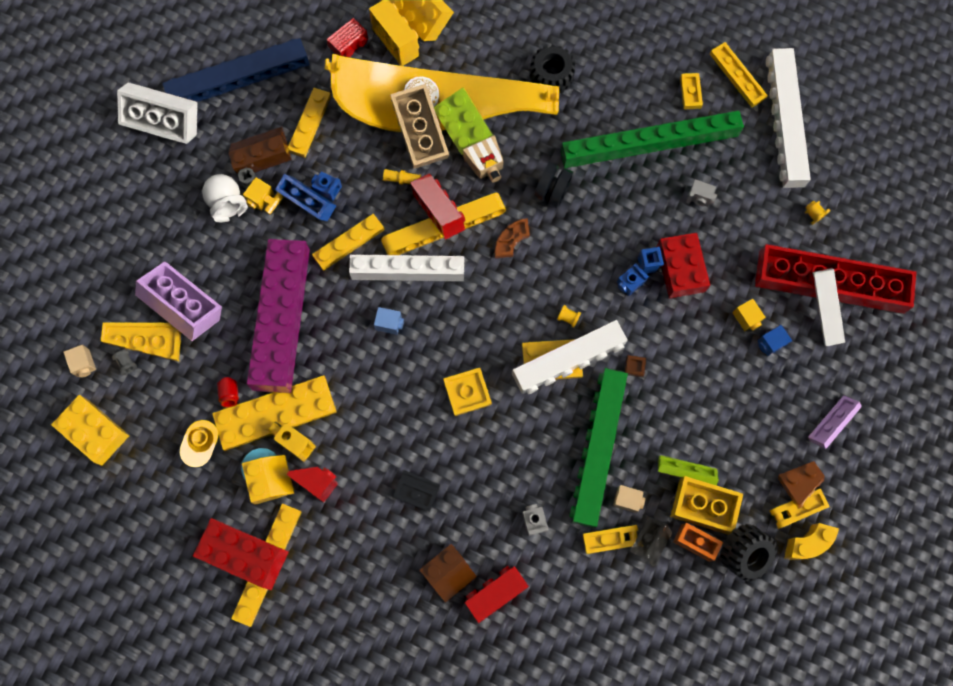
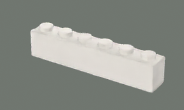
M350 255L349 273L352 280L464 281V256Z
M615 320L513 369L512 376L522 394L526 392L532 394L538 390L539 386L543 384L548 386L556 381L555 378L561 375L563 378L573 373L572 370L578 367L583 369L589 366L590 361L594 359L600 361L608 356L607 353L611 351L616 353L624 349V345L628 340L618 321Z

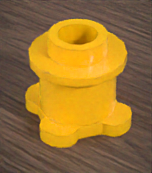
M812 201L805 207L807 209L805 214L808 213L814 220L811 222L812 225L830 212L829 209L824 210L820 205V201L817 203Z

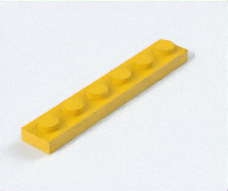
M282 504L266 542L285 550L301 515V511ZM247 582L231 619L252 627L268 589Z

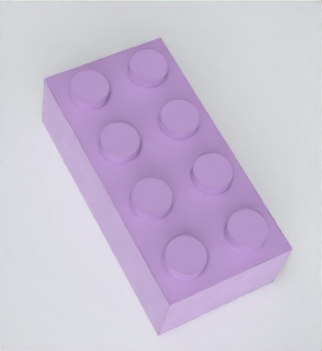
M163 262L136 281L135 296L191 341L195 340L220 320L222 306L166 262Z

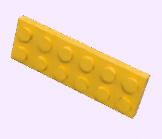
M323 375L292 386L291 393L273 392L212 414L222 448L226 451L273 435L269 432V428L274 422L279 423L281 426L287 423L293 428L337 413L326 377Z

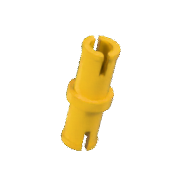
M385 169L383 173V181L398 182L399 185H404V183L410 184V182L421 177V174L406 173L405 170L399 172Z

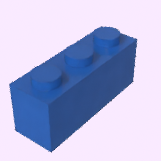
M287 174L283 175L275 189L320 220L328 221L336 208L335 204Z

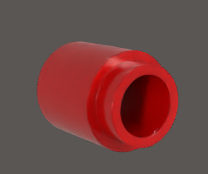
M230 377L222 378L217 383L219 402L223 407H234L239 400L237 381Z

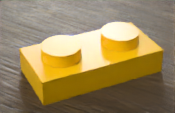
M699 73L681 74L680 83L683 109H701L703 102Z

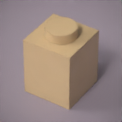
M84 345L64 351L70 373L73 375L86 377L96 370L90 350Z
M620 485L617 487L613 507L636 513L639 509H643L645 503L644 492Z

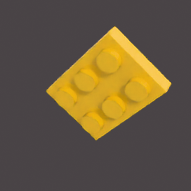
M576 339L522 343L523 364ZM578 367L572 370L573 373L563 378L561 375L555 378V380L582 378L583 371Z

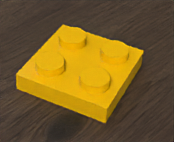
M481 368L443 378L454 416L492 405Z

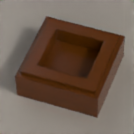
M627 355L624 373H628V376L643 378L646 358Z

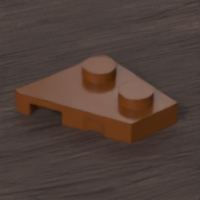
M815 461L778 476V480L798 509L803 506L805 500L814 493L816 487H819L825 478Z

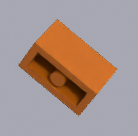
M688 523L681 524L673 543L709 562L715 561L723 544L722 541Z

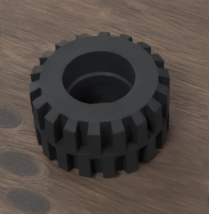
M546 45L543 46V50L539 48L531 59L529 73L531 83L558 86L559 92L561 94L564 93L565 89H569L574 78L576 66L572 53L568 54L569 50L566 48L563 50L560 45L558 47H555V45L548 47ZM548 66H553L558 68L561 72L558 74H550L547 73L544 70V68Z
M740 525L738 529H733L732 533L727 535V539L722 544L723 548L720 551L722 554L720 558L723 561V565L740 579L747 582L749 580L755 581L756 578H761L773 566V561L776 559L775 554L777 553L776 542L773 541L772 537L754 525Z

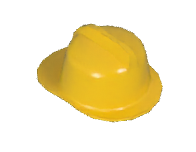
M199 420L191 424L187 429L180 447V456L188 466H203L210 459L218 439V431L213 423Z

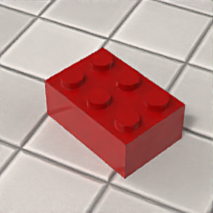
M691 233L660 239L656 247H660L664 262L661 268L669 299L706 292L710 287V281L698 234Z

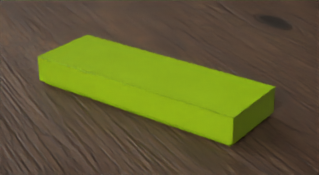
M662 455L659 456L658 472L678 477L686 476L717 486L719 479L716 468Z

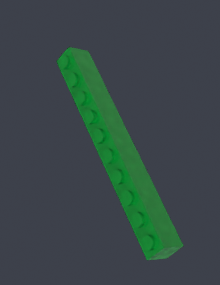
M740 111L563 142L560 153L564 168L738 137L744 128Z

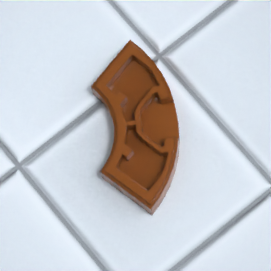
M528 218L513 222L499 235L495 246V258L513 257L515 246L521 240L530 237Z

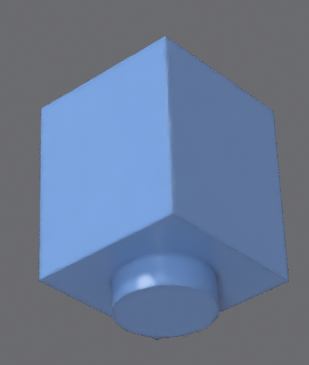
M378 307L374 322L375 330L398 335L399 329L402 330L404 324L401 312Z

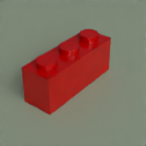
M508 565L499 572L501 576L495 581L493 578H490L483 583L484 589L479 592L475 589L465 596L467 601L464 603L478 623L529 587L515 566L510 568Z

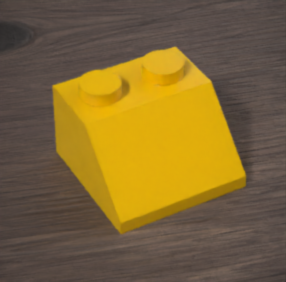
M285 455L263 457L242 463L251 503L259 504L294 494L292 480L286 475L289 468Z

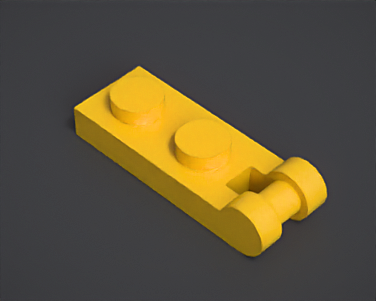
M820 488L815 490L805 500L800 509L796 507L793 501H790L769 511L772 516L774 515L777 521L775 524L780 529L830 506ZM786 510L789 518L784 519L781 512Z
M637 525L584 533L582 536L586 554L639 546L641 542L636 532L638 527ZM624 533H629L630 541H625Z

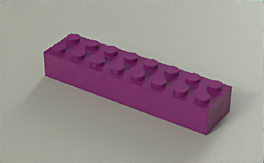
M268 239L247 385L252 391L291 393L310 254L306 241Z

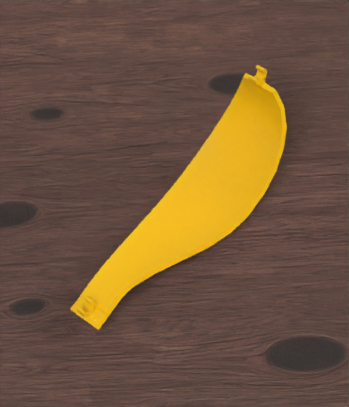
M332 54V63L329 62V59H325L324 68L331 73L333 98L341 109L365 124L388 131L401 132L390 94L403 91L405 85L411 79L422 76L430 78L436 83L439 89L437 105L461 88H464L483 120L516 111H533L557 115L559 112L558 86L391 65L339 56L337 54ZM437 116L441 131L446 130Z

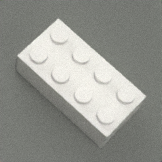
M129 82L117 90L119 125L185 144L189 143L197 135V102Z

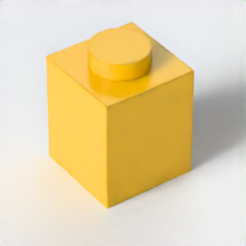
M754 299L740 305L732 312L744 331L750 328L752 331L762 326L761 322L766 318Z

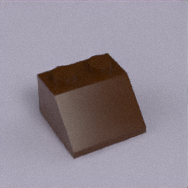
M452 543L420 569L421 573L445 603L477 577Z

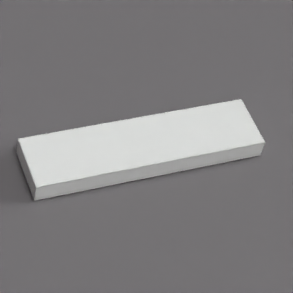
M830 268L813 272L824 345L831 346L845 343L834 269Z

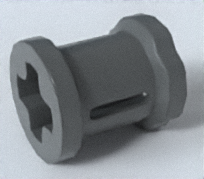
M246 167L238 173L242 186L247 190L256 178L254 171Z
M121 350L112 356L113 361L120 368L119 372L121 375H127L137 368V365L130 359L128 350Z

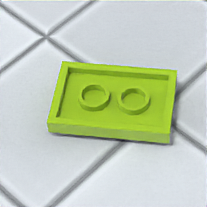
M461 88L434 107L435 113L461 155H463V149L493 135L464 88Z

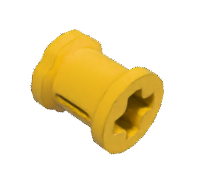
M564 305L557 320L565 321L574 328L581 312H574Z

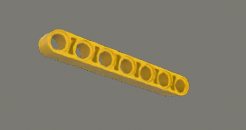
M493 193L457 207L458 212L462 211L466 220L464 222L465 229L506 212L499 193ZM428 218L382 237L381 242L387 255H401L444 237L431 219Z

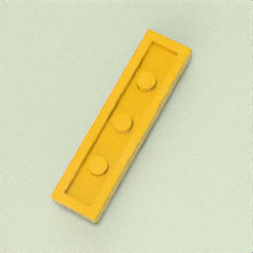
M726 42L711 50L710 56L751 108L767 98L768 95Z
M313 88L288 146L290 153L306 157L330 101V92Z
M373 213L313 253L312 256L324 271L385 229Z

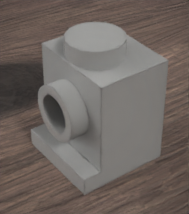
M695 179L686 203L689 204L693 201L699 206L708 207L709 204L713 205L717 194L714 193L716 186Z
M537 504L525 507L526 511H523L522 515L527 535L531 536L547 532L549 529L543 508H538ZM533 515L538 516L539 521L537 523L531 520Z

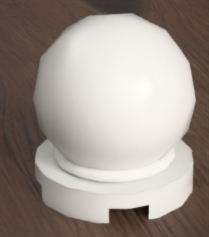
M217 174L205 181L202 189L203 199L211 208L210 214L215 222L230 221L229 217L236 214L239 217L247 210L246 200L240 195L239 186L232 177Z

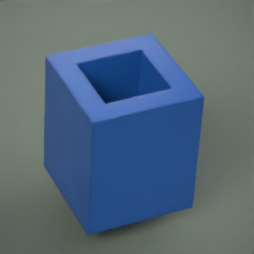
M780 325L757 341L760 350L766 353L767 356H770L789 344L792 339L783 326Z

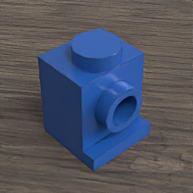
M322 171L319 175H314L311 181L313 190L332 202L342 188L340 179L334 178Z
M660 247L643 249L637 257L640 268L646 274L655 273L659 266L664 265Z
M635 263L618 278V288L630 296L647 281L649 276Z

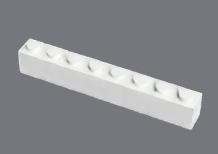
M794 48L772 49L769 56L766 57V67L769 68L768 83L771 85L770 99L773 101L771 112L775 118L773 128L777 134L775 145L779 151L777 161L781 167L779 178L782 181L783 188L805 187L811 179Z

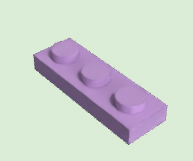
M843 395L808 436L810 442L826 449L862 407L860 402Z

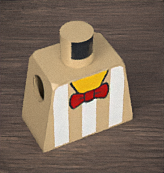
M491 136L463 149L464 160L480 179L489 176L492 183L501 179L499 171L503 169V158L495 136Z

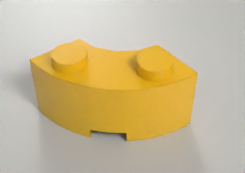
M821 523L811 525L808 533L802 538L788 539L784 559L802 560L819 556L834 543L839 528Z

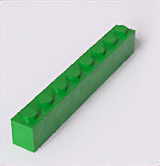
M607 368L604 369L603 373H599L597 384L600 385L599 392L595 391L593 399L596 407L595 411L591 410L589 418L592 426L591 429H587L585 437L588 445L587 448H583L581 456L584 464L583 467H579L577 475L580 483L579 487L575 486L573 494L576 502L575 506H571L569 517L572 518L571 523L596 528L598 525L628 373Z

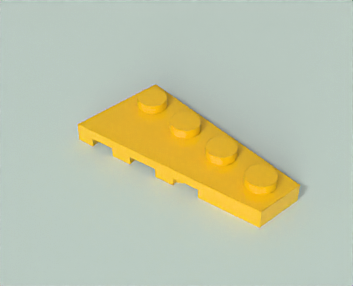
M103 323L101 342L179 362L181 332L170 323Z

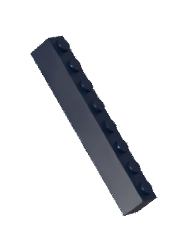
M301 38L291 39L288 42L273 45L264 50H257L246 56H239L237 59L228 62L224 61L194 73H187L179 78L169 79L163 83L167 94L199 102L310 64Z

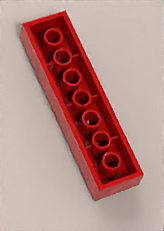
M765 244L759 251L755 287L817 298L813 272L833 268L839 302L902 314L914 307L916 271Z

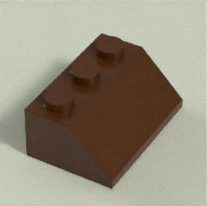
M283 127L232 143L229 149L232 168L237 174L246 167L251 168L255 173L292 160Z

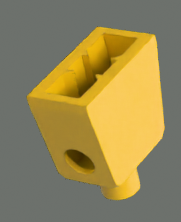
M274 422L269 428V432L275 435L274 440L303 462L306 461L316 447L308 438L287 423L281 426L279 423Z

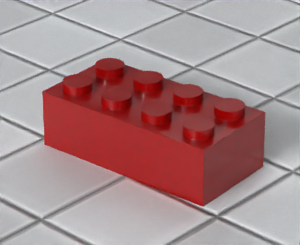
M211 518L193 557L261 588L272 590L289 551Z

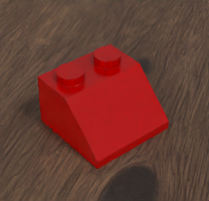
M319 467L288 471L286 474L322 502L326 501L338 485V482L335 480L336 476L325 467L323 470Z

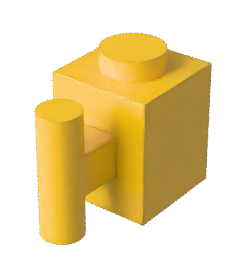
M257 177L243 193L246 204L252 209L257 208L262 211L268 205L264 211L269 215L283 198L280 193H277L272 198L274 195L272 187Z

